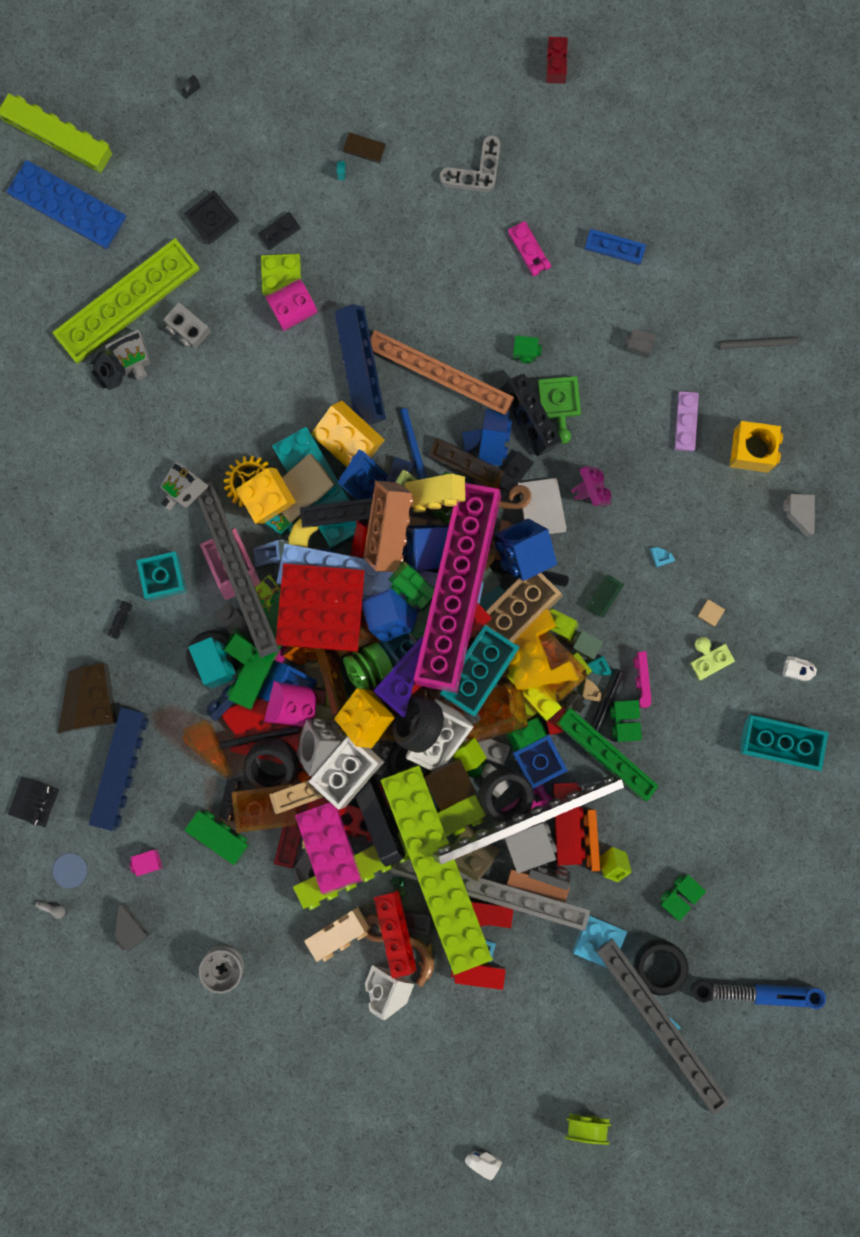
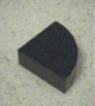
M194 75L187 80V87L185 89L182 88V95L185 99L201 88L198 79Z

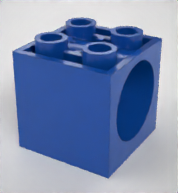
M529 518L494 534L496 540L495 547L500 554L502 569L522 581L557 565L549 530Z
M431 524L410 525L406 527L405 535L407 541L406 545L403 546V562L405 561L414 570L440 568L449 527Z

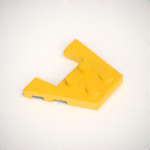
M545 609L513 641L520 648L507 668L518 690L579 679L574 665L570 661L552 670L538 637L556 627L551 612L548 609Z

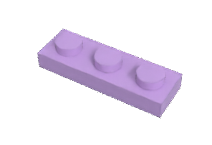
M682 391L678 393L674 450L695 451L699 393Z

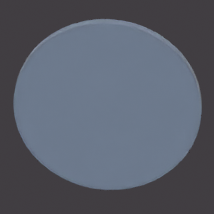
M64 854L53 865V877L64 888L77 887L86 878V863L77 854Z

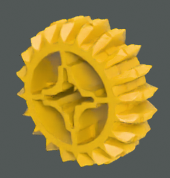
M244 456L242 458L243 463H240L237 459L235 460L236 467L232 464L229 466L233 471L225 472L230 477L224 479V483L229 484L224 487L225 491H230L227 496L229 498L234 497L232 500L234 504L239 501V507L241 508L244 506V503L235 489L236 477H240L243 485L246 483L245 478L250 480L267 469L269 463L266 461L262 464V458L260 457L255 462L254 456L250 457V461H247V458ZM247 468L258 469L257 471L254 470L250 474H246L243 472V470Z

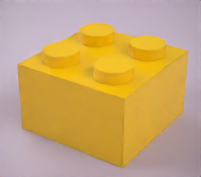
M267 468L236 488L255 524L266 523L296 503L277 468Z
M357 688L334 719L356 747L372 748L395 717L373 690Z

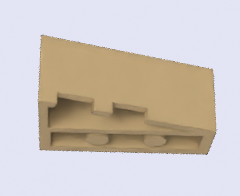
M357 907L307 938L304 942L316 962L321 959L325 962L334 956L332 952L340 949V951H343L351 945L350 941L357 938V940H360L368 935L367 930L371 927L360 908Z

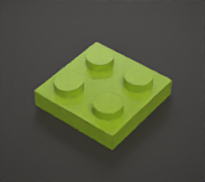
M300 254L261 255L263 295H268L298 278L301 279Z

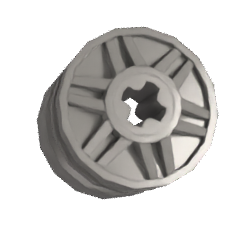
M230 945L212 947L205 954L199 966V977L204 987L213 993L221 994L233 990L238 985L244 971L242 955L236 948ZM221 963H225V967L228 969H224L222 972L219 966Z

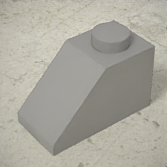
M790 494L787 500H784L783 505L784 511H787V518L806 537H811L815 533V495Z

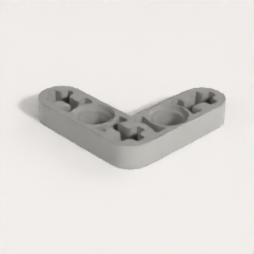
M495 136L485 138L479 171L445 168L440 173L441 184L449 188L480 192L492 191L495 187L499 160V139ZM490 142H494L492 154H489L488 145H490ZM492 160L495 165L493 168L488 169L484 166V162ZM447 174H451L452 178L450 181H446L445 177ZM457 174L460 175V176H459V183H456V179H455V178H457ZM470 176L473 182L468 185L464 184L462 178ZM476 177H479V181H482L478 182V186L475 185ZM485 179H489L490 183L488 186H484L483 182Z

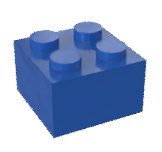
M550 735L512 753L522 774L529 780L533 789L568 771Z

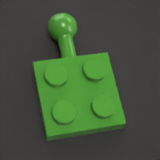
M573 376L538 380L540 402L549 419L558 418L559 430L557 433L562 440L560 444H566L571 439V433L566 428L565 418L581 416L578 378Z

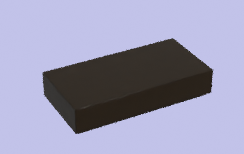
M349 132L343 152L380 164L386 144Z

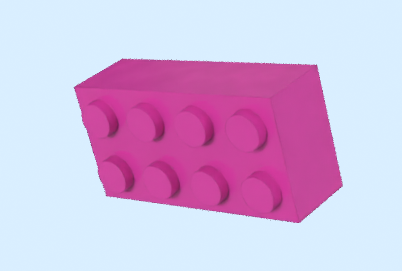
M331 802L295 815L321 894L326 895L363 881L339 810Z

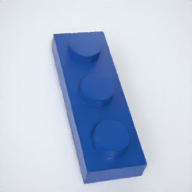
M590 229L585 245V250L638 265L642 262L646 244Z

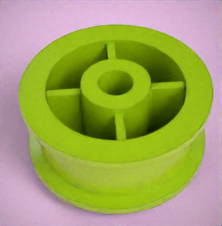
M569 1113V1117H566V1120L569 1121L568 1135L564 1136L565 1139L590 1144H610V1141L607 1140L608 1127L612 1125V1123H609L610 1119L600 1118L595 1115L581 1116L574 1113Z

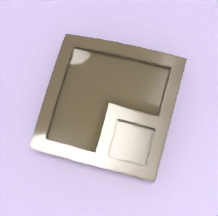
M467 825L465 826L466 831L462 832L458 839L472 837L475 835V831ZM489 844L456 858L455 862L460 872L478 882L499 856L500 850Z

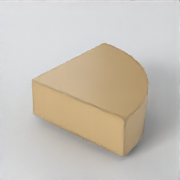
M585 679L581 699L600 702L602 696L599 688L591 680Z

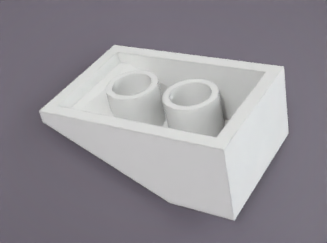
M434 699V702L441 706L444 715L440 736L428 750L421 753L408 750L406 755L408 760L431 771L448 763L473 728V725L464 713L437 699Z

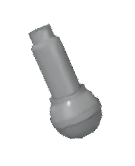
M39 901L35 905L38 909L51 913L55 919H61L65 916V908L61 905L53 906Z

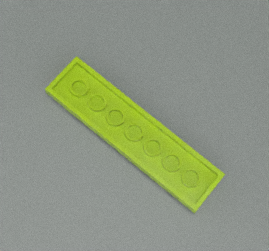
M174 238L52 333L73 360L79 364L197 273L200 268L177 239Z

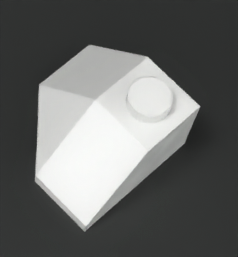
M372 965L365 982L366 992H369L371 1001L368 1003L369 1011L380 1019L386 1020L407 1004L414 984L402 976L392 978L390 971Z

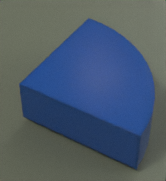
M481 429L462 432L466 452L472 451L480 442Z

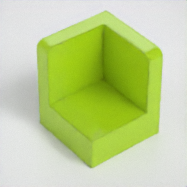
M475 737L462 742L453 754L454 759L460 757L466 772L479 767L486 759V755Z
M611 847L599 857L603 877L620 882L632 873L627 853Z

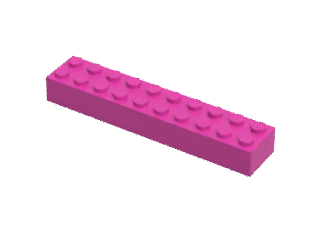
M465 483V501L458 502L457 506L453 507L414 676L416 685L454 693L458 691L501 500L499 489Z

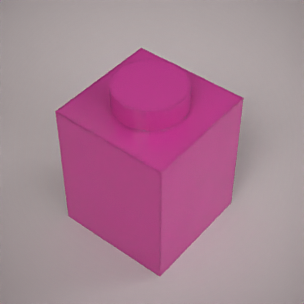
M157 849L131 857V862H129L132 873L136 874V877L163 868Z

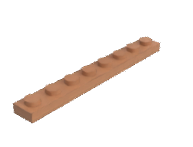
M374 330L371 337L374 352L504 415L507 414L514 399L513 396Z

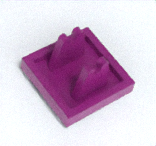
M588 466L579 469L584 481L571 490L573 493L578 492L574 499H591L593 506L596 507L611 505L610 499H612L610 490L605 488L603 482L605 478L602 471L596 467Z

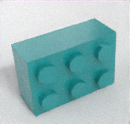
M210 637L188 648L203 684L213 689L235 680L233 675L236 672L232 663L227 661L225 657L228 655L224 651L225 645Z

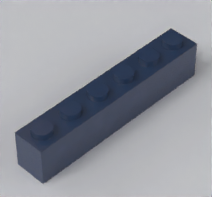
M352 304L334 311L335 323L338 328L339 343L343 354L342 360L345 364L346 380L349 385L353 411L368 425H372L386 420L365 308Z
M120 708L89 821L90 826L116 831V828H119L121 825V809L125 808L128 796H125L127 788H131L133 777H131L132 769H136L138 764L136 754L138 749L142 748L144 738L141 737L142 732L147 729L149 718H147L145 713Z

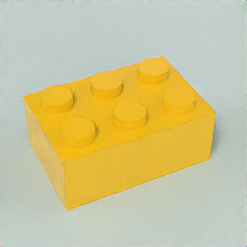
M343 401L331 405L311 433L316 440L346 467H348L358 449L364 451L372 458L385 441Z

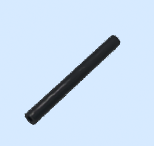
M299 726L219 742L220 749L255 743L264 738H279L300 733Z

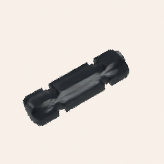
M121 602L120 611H117L112 623L113 627L108 632L109 637L119 639L120 630H123L129 616L127 614L133 607L131 603Z

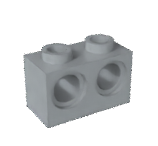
M180 303L164 318V322L167 325L165 328L172 335L177 333L181 337L180 341L188 348L192 346L196 349L211 332L207 325ZM183 318V322L181 324H174L176 319ZM191 331H198L195 337H189Z

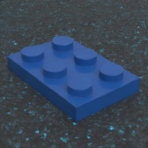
M358 449L345 472L342 473L338 484L355 500L373 498L375 481L386 482L388 475L364 451Z

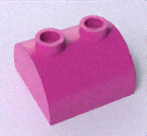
M300 278L265 296L283 331L318 313L309 292Z
M274 681L264 721L304 727L306 719L312 720L316 711V697L313 690L307 686Z

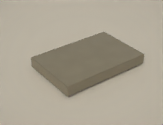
M308 454L282 478L296 502L282 513L290 523H293L301 516L300 507L312 506L336 485L312 454Z

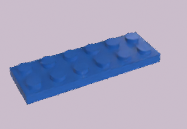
M28 160L24 162L7 190L10 196L105 249L109 247L126 219L125 214Z

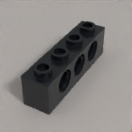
M523 373L509 379L499 390L514 397L510 409L536 456L538 457L553 450L562 440L527 377Z

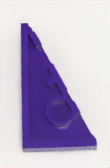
M422 636L373 690L403 718L406 715L412 693L414 676L423 641Z

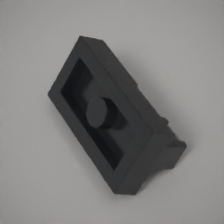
M288 212L260 231L258 235L266 247L271 250L300 230L301 227L292 214Z

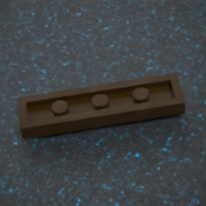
M435 438L428 455L495 489L498 488L505 472L440 438Z

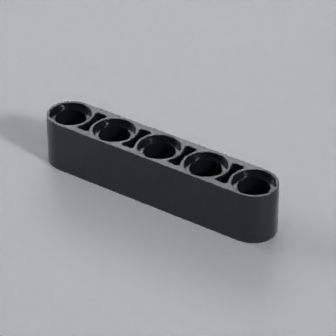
M373 774L355 797L379 859L387 867L404 859L405 852Z

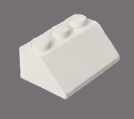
M347 737L312 777L309 783L339 810L347 806L384 761L370 748L356 747L350 738Z

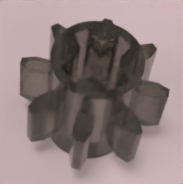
M572 690L571 693L566 691L561 698L564 702L561 706L565 710L571 708L575 712L580 713L585 707V704L582 703L585 698L575 690Z

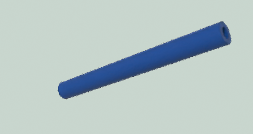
M404 408L400 410L418 477L419 480L426 479L427 476L408 410Z

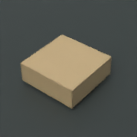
M708 599L697 617L715 627L725 609Z

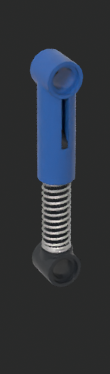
M696 980L690 988L691 995L702 1003L715 999L719 1000L720 998V1000L728 999V1001L730 999L732 1001L733 999L735 1001L737 999L739 1001L746 1000V1002L753 1000L755 1005L808 1007L813 1009H820L826 1003L824 992L814 986L754 984L751 987H746V985L739 987V985L728 986L726 984L725 986L723 984L721 986V984L717 985L704 980ZM705 986V995L698 996L697 989ZM816 992L818 998L815 1002L811 1003L810 995ZM784 995L801 996L802 998L784 997Z

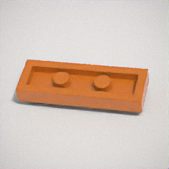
M586 810V814H583L584 827L587 826L588 834L584 835L585 847H589V855H586V866L590 867L592 872L600 871L596 810Z

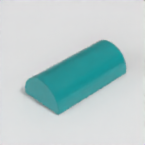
M748 715L741 736L740 753L822 772L829 732Z

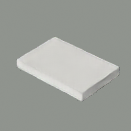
M557 478L518 483V485H524L529 488L531 492L530 503L522 508L524 520L529 518L549 530V534L566 532ZM519 494V495H520V501H522V500H523V495Z

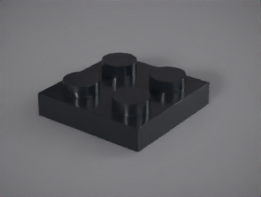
M215 190L184 213L185 217L209 245L239 222V219Z

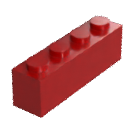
M578 783L552 784L553 799H562L571 791L582 790V787H578ZM578 806L554 817L555 846L557 849L556 865H581L582 860H585V848H581V839H584V827H580V819H583V807Z

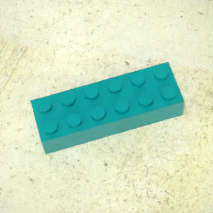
M307 427L272 446L287 473L308 454H312L336 484L312 506L349 501ZM356 522L318 526L330 549L335 550L354 539Z

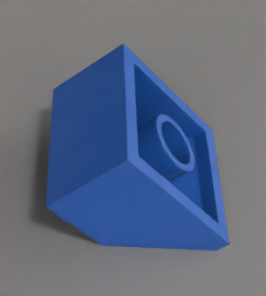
M391 588L362 600V609L369 631L383 643L413 630L418 612Z
M274 661L258 697L269 702L274 681L307 686L313 690L317 680L286 664Z

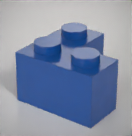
M486 409L479 458L492 465L502 466L503 458L507 459L508 447H505V442L510 440L512 420L508 419L509 412L504 415L496 410Z

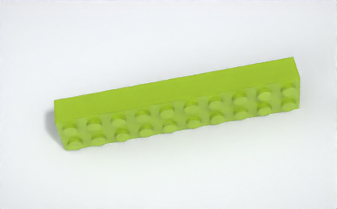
M416 765L382 778L381 783L453 974L456 975L493 960L455 859L442 865L434 860L432 853L438 851V848L443 845H449L420 766Z

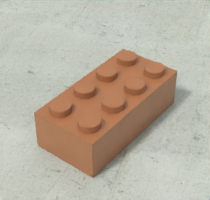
M375 481L363 559H366V562L376 571L395 572L403 563L402 552L403 546L406 545L407 541L405 533L406 527L410 523L409 509L413 504V496L409 490L397 482Z

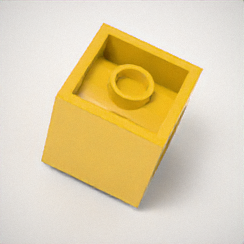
M741 421L734 429L730 467L769 473L780 462L781 452H778L779 444L781 445L783 441L781 426ZM751 437L762 439L768 447V454L763 458L752 456L746 448V440Z

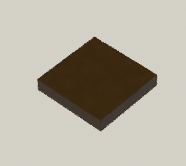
M460 757L423 775L440 811L477 794Z

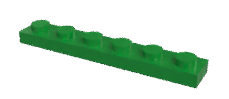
M568 708L556 724L614 776L621 779L622 783L640 799L647 802L658 788V785L574 710Z

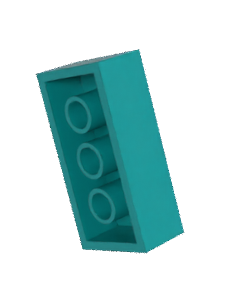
M484 625L466 653L457 693L442 690L440 696L475 718L520 647Z

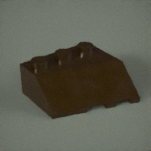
M101 663L68 671L58 734L116 724L117 719L108 665Z

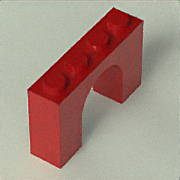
M471 901L480 927L489 925L511 928L512 909L491 903ZM481 964L456 975L451 971V978H455V984L503 990L506 969L505 967Z

